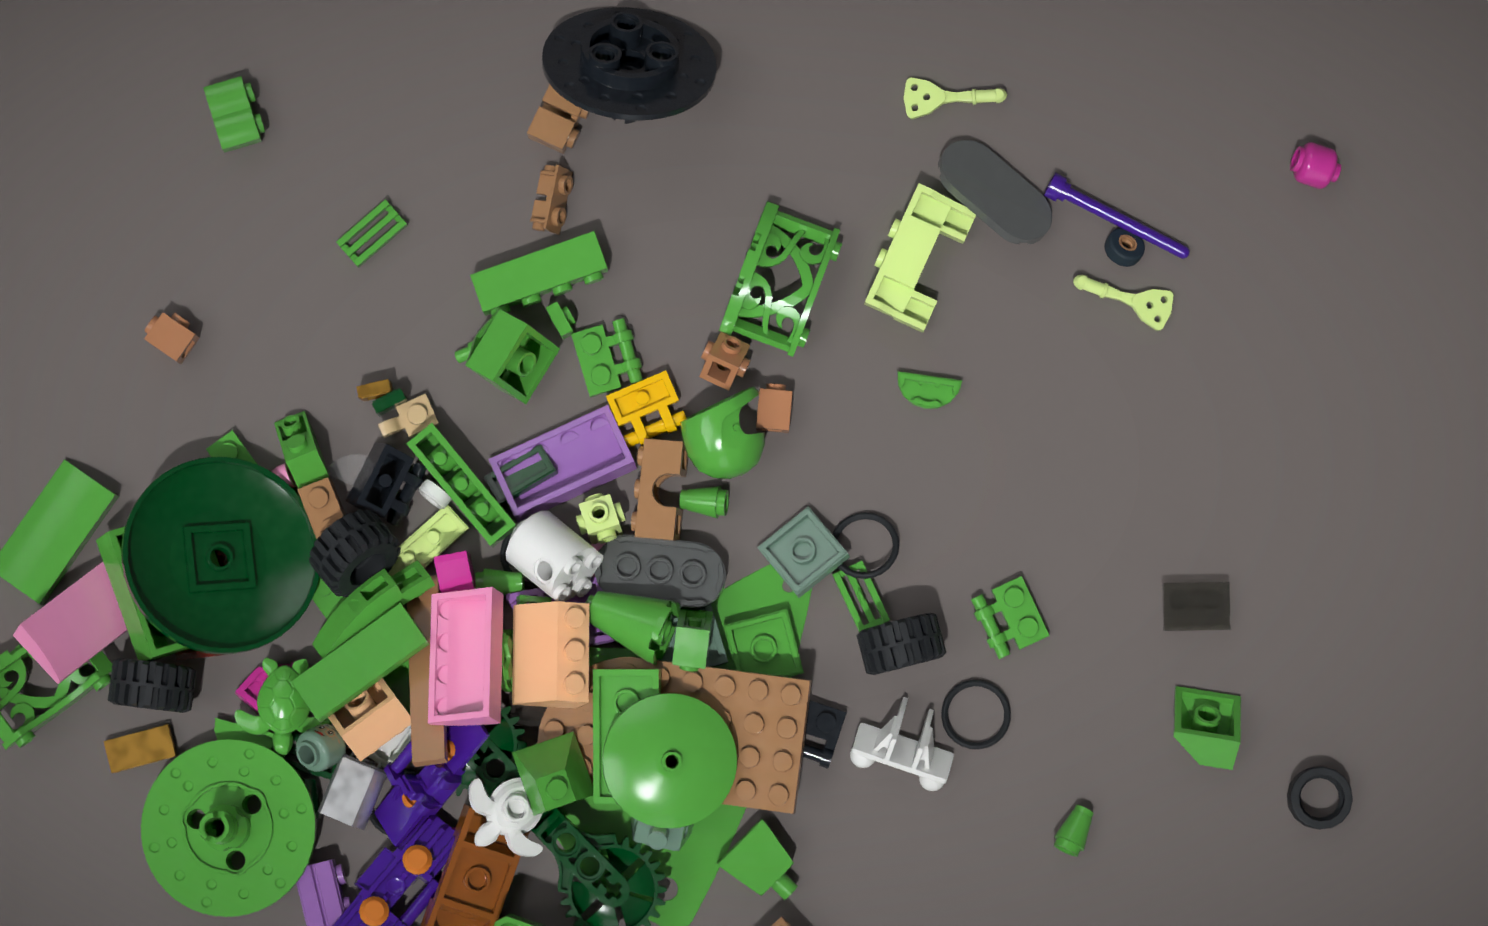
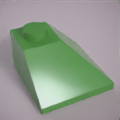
M1175 686L1173 737L1199 765L1233 770L1241 742V696Z
M574 731L512 752L534 816L593 796V785Z

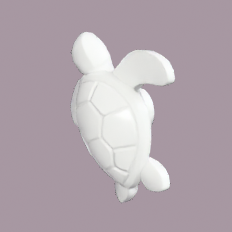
M479 778L471 781L468 791L470 805L475 812L486 816L487 820L486 823L479 827L475 834V845L479 847L488 846L494 843L499 835H504L507 845L513 853L525 857H535L540 854L543 847L523 835L536 826L542 814L533 815L521 778H514L503 782L493 791L490 798L487 796L482 781Z

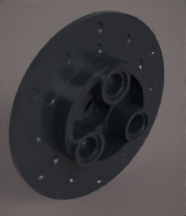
M602 8L573 16L558 25L550 33L545 41L542 52L544 75L560 96L583 110L612 118L613 120H625V124L635 121L666 118L694 107L708 95L716 78V58L704 37L678 19L640 8Z

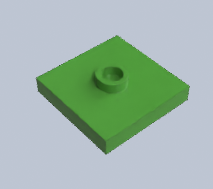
M787 609L723 625L734 670L783 677L804 673Z

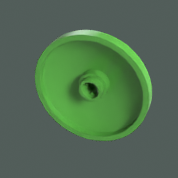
M663 693L648 696L633 703L618 716L604 742L602 769L610 794L616 803L630 816L654 827L681 828L705 819L726 799L736 775L737 752L733 736L727 724L709 705L687 695ZM669 755H674L675 759H677V765L669 768L666 766L665 760Z

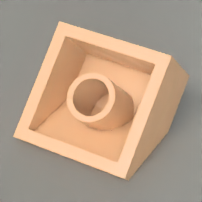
M383 678L328 717L360 762L367 756L375 753L378 748L411 725L410 714Z

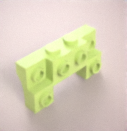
M918 183L902 221L896 218L890 229L888 237L893 238L889 250L882 248L874 266L880 269L864 305L894 318L893 320L923 333L937 300L914 290L938 235L942 234L963 244L976 215L966 206Z

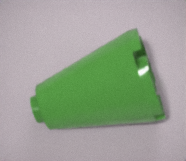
M598 591L595 596L590 595L586 603H589L590 624L648 663L656 665V658L660 660L663 658L676 629L675 626H672L671 620L672 616L679 617L680 605L678 602L606 591Z

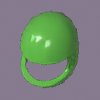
M750 387L729 396L680 422L681 436L687 456L698 471L713 478L732 479L746 474L758 464L765 446V433L745 434L739 424L741 408L760 394L755 387Z

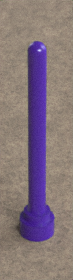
M1055 172L1044 193L1045 197L1053 201L1058 199L1062 202L1065 199L1181 259L1189 256L1190 251L1188 247L1071 188V184L1066 182V177Z

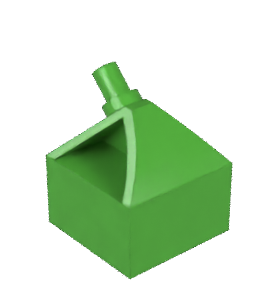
M498 310L483 325L473 341L468 343L467 347L455 351V358L458 363L466 361V367L500 391L527 404L560 348L525 322L502 310Z

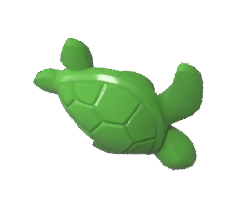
M267 657L263 660L262 667L268 677L262 684L257 697L259 715L255 716L237 709L234 717L236 723L250 734L259 735L269 729L274 732L273 748L278 755L284 757L292 748L293 731L297 730L304 733L317 725H331L332 723L329 718L319 723L315 717H308L310 709L291 682L307 670V659L295 661L292 667L288 665L279 667L277 661Z

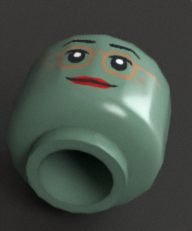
M320 724L305 731L296 742L298 760L308 770L314 772L324 771L336 765L341 757L345 755V741L336 728L329 724Z

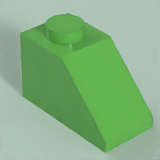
M680 609L676 626L672 665H677L681 670L691 672L698 671L699 668H706L713 621L712 611Z

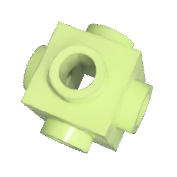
M593 494L585 498V502L579 504L581 515L576 516L581 535L588 533L592 544L607 543L616 539L617 536L623 535L620 522L626 520L620 502L613 504L610 494ZM604 515L602 518H595L597 516Z

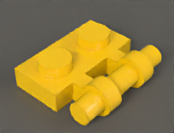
M666 370L606 396L618 426L621 427L631 422L635 430L623 436L628 448L638 443L641 446L644 445V438L650 439L666 431L668 434L677 431L676 427L680 426V422L686 418L683 410L671 415L668 406L679 402V399ZM659 411L662 419L644 427L640 418Z

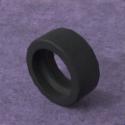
M1321 766L1307 768L1298 773L1289 784L1287 792L1288 808L1294 819L1306 827L1318 830L1333 828L1342 823L1350 813L1353 802L1352 790L1346 778L1334 769ZM1318 778L1326 779L1334 784L1339 795L1338 806L1334 812L1321 818L1308 814L1302 807L1300 799L1301 791L1306 783Z

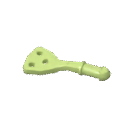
M912 77L906 80L904 92L906 113L910 119L929 115L941 105L947 103L965 102L973 103V105L985 102L1001 103L1007 98V93L1002 88L951 92L942 90L930 81ZM914 85L918 86L916 91H912ZM930 95V99L924 100V96ZM915 105H917V106H918V110H917V111H913V110H912V107L915 106Z
M1077 275L1073 279L1074 286L1079 290L1083 289L1099 295L1100 298L1106 297L1119 300L1129 305L1140 320L1154 330L1159 331L1163 329L1171 314L1174 296L1171 291L1151 289L1133 294L1119 291L1109 286L1108 283H1101L1090 279L1087 275ZM1161 297L1166 299L1165 303L1161 302ZM1147 302L1151 303L1150 309L1146 306ZM1155 316L1159 317V322L1155 321Z

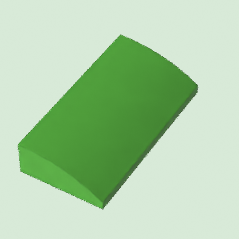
M64 459L1 549L0 577L38 604L44 605L119 496Z

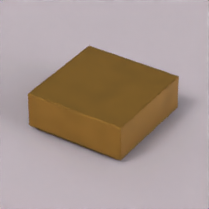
M389 379L356 386L358 397L363 402L378 399L393 391Z

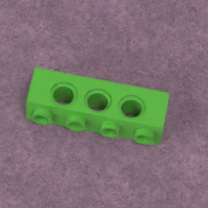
M433 423L429 424L406 443L492 548L513 532L517 525Z

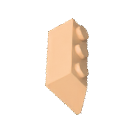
M554 601L514 605L512 705L576 709L589 703V603Z

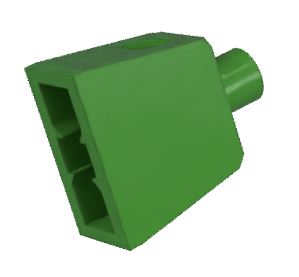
M762 819L717 862L723 870L760 896L771 887L785 900L798 887L785 873L794 864L793 860Z

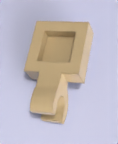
M423 394L396 406L399 414L398 417L378 424L384 438L404 429L410 438L420 433L429 424L433 423L434 426H438L439 422L426 394Z

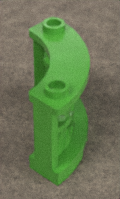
M767 201L719 331L729 335L732 332H736L787 351V355L793 357L797 346L804 348L810 329L805 328V324L829 260L836 262L842 243L837 241L840 229L834 228L831 231L778 211L779 205ZM781 230L794 234L795 236L791 239ZM802 237L824 245V248L820 254L812 255L809 248L813 243L805 244L801 250L796 244ZM781 245L785 249L781 255L774 259L766 254V249L770 246L775 247L777 252ZM790 255L799 271L802 287L791 295L771 303V288L766 279L755 272L756 267L767 268L777 266ZM821 263L813 283L809 265ZM754 287H761L764 290L765 304L759 305L761 296L756 299L751 296L750 292ZM808 297L802 316L800 317V314L797 310L793 308V306L797 305L798 303H800ZM777 314L776 323L780 329H782V321L784 319H791L794 326L790 337L769 330V316ZM738 317H763L762 327L750 323L748 321L739 319Z
M18 645L10 653L8 650L0 655V698L2 699L0 701V738L4 742L2 744L4 749L7 750L15 744L22 748L36 737L35 731L63 713L91 690L95 689L97 692L110 683L113 663L109 661L104 652H99L89 660L96 669L94 673L83 677L80 674V667L59 683L55 695L50 697H34L19 694L27 680V668L23 660L28 656L33 660L35 659L22 645ZM10 671H16L19 675L18 682L12 690H9L7 687H10L13 681L8 682L5 678L6 674ZM71 681L81 685L68 695ZM10 702L16 704L10 712L11 719H14L19 713L24 714L26 718L24 724L15 730L12 729L1 714L2 709ZM34 708H50L36 718Z

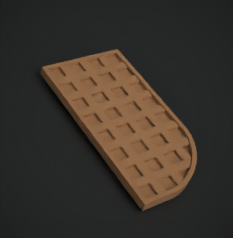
M618 657L589 667V703L576 709L547 707L542 717L537 744L574 731L593 785V669H661V694H682L704 702L722 717L731 731L737 752V769L731 790L722 804L795 814L812 680L707 666L705 669L699 668L698 671L691 672L681 670L679 666L672 665V662L657 660V664L653 665L639 657ZM669 755L666 758V766L671 768L677 765V759H675L674 755Z

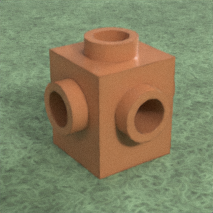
M720 332L715 343L708 341L701 359L706 362L699 377L729 391L736 376L738 375L743 378L751 360L746 358V354L750 345L734 336Z

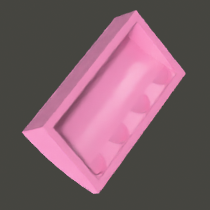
M104 562L100 563L23 621L13 634L16 640L57 684L61 683L128 631Z
M493 587L432 594L428 724L466 726L501 723L504 594Z

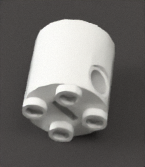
M539 511L517 524L511 534L506 550V560L555 601L562 602L573 598L575 595L578 597L586 595L592 587L590 580L603 561V555L549 511Z

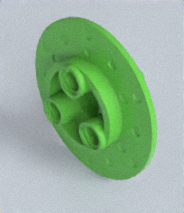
M233 739L216 740L197 745L185 751L170 762L159 774L144 804L141 820V840L145 858L151 872L163 889L175 900L192 910L207 915L221 917L242 916L271 906L284 897L297 884L304 874L314 850L316 814L305 782L295 768L282 756L265 746L253 742ZM254 795L260 798L262 804L261 809L256 814L251 813L247 806L248 800ZM197 810H202L205 816L202 817L199 828H197L192 821L193 815ZM220 819L225 826L222 835H220V830L216 829ZM237 851L242 852L245 856V864L239 870L232 865V856Z

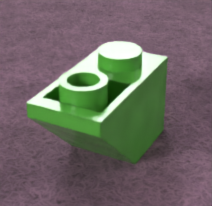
M305 411L289 415L275 422L274 425L285 462L298 489L329 477L323 455Z

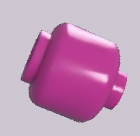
M1309 142L1295 150L1291 159L1290 170L1294 172V178L1297 182L1316 189H1323L1330 182H1336L1341 172V164L1337 163L1338 156L1335 150Z

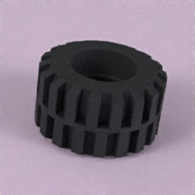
M367 509L364 511L357 510L336 520L322 532L321 536L315 541V546L310 551L309 563L336 596H343L344 598L348 597L354 590L385 568L389 573L398 559L397 556L400 554V542L375 512Z
M924 613L863 629L856 635L866 674L877 675L939 659L947 653L937 614Z
M119 658L113 660L108 701L114 705L180 713L191 711L196 670L190 666Z

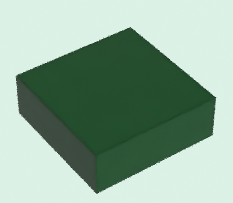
M398 388L372 401V406L380 417L396 409V406L407 402L408 399L403 390Z

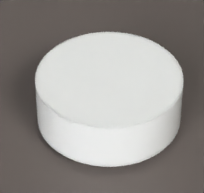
M428 479L419 487L420 494L439 509H445L452 500L443 489Z

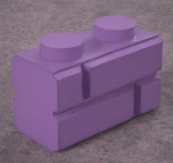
M335 859L308 865L304 874L297 882L307 926H333L352 903L349 896H343L341 884L346 883V877L342 864L336 865Z

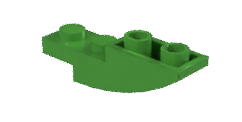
M418 560L393 576H390L385 568L354 590L338 606L319 631L312 644L322 659L399 603L404 605L435 586L431 576Z

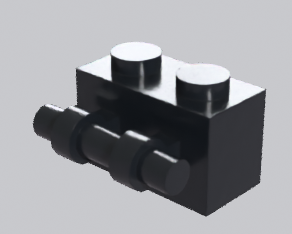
M374 443L346 502L363 511L366 509L371 510L378 517L383 518L386 517L389 509H391L392 511L387 522L398 527L403 516L407 517L411 510L409 504L416 490H419V487L424 482L422 478L427 468L419 463H415L411 473H409L408 470L414 458L388 444ZM402 482L405 483L398 499H395Z

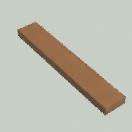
M437 575L431 576L435 586L425 591L421 596L407 602L408 613L429 643L432 594L441 593ZM430 645L409 659L412 763L415 767L448 763L447 726L428 724Z

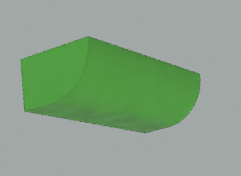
M399 603L291 682L317 721L321 723L430 645V643L408 611Z

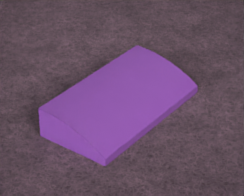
M609 405L488 459L517 523L528 519L539 511L551 509L637 469ZM537 445H542L558 474L514 499L504 477L542 459L539 453L503 474L500 470L501 466L526 454Z

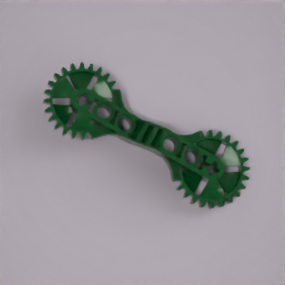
M510 704L501 709V715L504 718L501 720V723H498L489 732L490 736L480 747L484 753L488 747L493 751L486 754L480 764L476 761V759L480 758L478 752L464 766L465 773L462 775V783L456 789V796H460L463 789H468L469 791V785L471 781L477 778V774L485 781L482 784L489 798L493 791L503 782L520 778L513 755L510 757L504 751L515 752L527 748V741L517 739V736L525 732L524 728H514V724L520 719L519 715L510 718L508 716L512 708ZM496 758L504 762L505 770L502 774L493 776L488 773L486 764L491 759ZM559 808L542 813L539 822L531 830L555 856L559 869L558 892L568 894V896L560 900V904L571 905V908L566 911L565 916L569 918L576 915L577 919L573 926H582L583 924L585 926H619L614 907L621 906L626 926H651L648 919L649 916L660 917V913L655 909V905H665V900L658 897V893L666 892L667 886L658 884V881L663 880L666 876L664 872L655 873L654 870L661 863L659 860L649 862V858L653 853L651 849L641 853L642 843L636 842L633 847L629 846V836L627 835L621 843H617L615 833L594 834L581 830ZM563 833H570L576 839L574 846L568 850L561 849L556 844L557 838ZM606 849L608 858L600 850ZM586 857H594L599 862L598 869L593 873H585L580 868L581 861ZM640 857L644 864L627 880L623 872ZM605 869L609 871L605 874V878L611 884L620 883L618 886L620 893L617 896L614 893L606 895L607 887L601 879L597 885L593 883L601 878ZM574 875H575L581 882H579V881H574V880H573ZM633 892L653 897L651 902L629 894ZM598 899L603 905L587 920L583 918L582 913Z

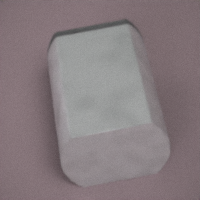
M353 751L351 755L343 754L336 765L318 812L352 827L365 830L387 777L384 769L381 768L382 763L379 762L378 766H376V762L367 758L360 762L357 757H354Z

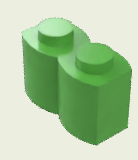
M239 76L203 87L224 153L262 142L260 133L266 131L260 113L254 115L251 102L256 101L251 82L244 83L243 78Z

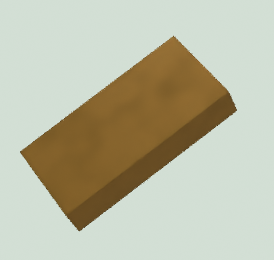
M169 724L103 741L111 773L177 757Z

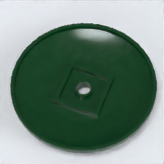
M207 457L191 460L173 467L155 479L145 489L133 506L125 524L121 547L122 567L128 590L135 604L158 631L176 643L196 651L211 654H237L255 650L273 642L292 628L301 618L314 596L319 581V575L309 563L310 551L315 546L314 543L317 539L301 498L276 474L249 461L230 457ZM220 550L224 552L227 556V564L223 567L214 565L210 559L212 551Z

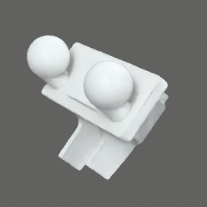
M905 697L902 699L897 716H894L882 729L860 723L850 752L851 761L855 766L867 768L875 761L918 775L921 786L928 791H937L947 782L954 754L934 747L933 728L930 726L934 710L929 709L919 741L898 735L908 698Z

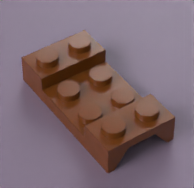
M464 803L453 834L455 836L454 843L434 898H430L420 926H494L500 916L521 856L509 849L504 835H499L497 840L488 846L479 847L475 845V834L479 827L486 823L487 820L486 816L475 812L471 805ZM530 831L524 833L523 835L526 838H528Z

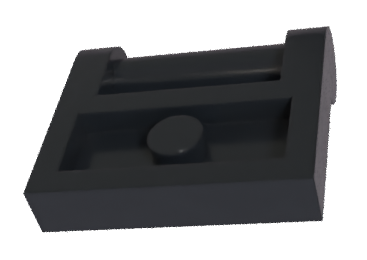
M809 700L805 734L826 740L824 750L804 744L802 757L819 762V766L828 769L847 712Z

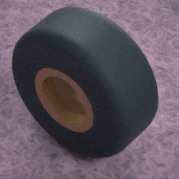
M1122 228L1113 230L1104 245L1109 259L1123 267H1131L1137 264L1145 252L1142 238Z

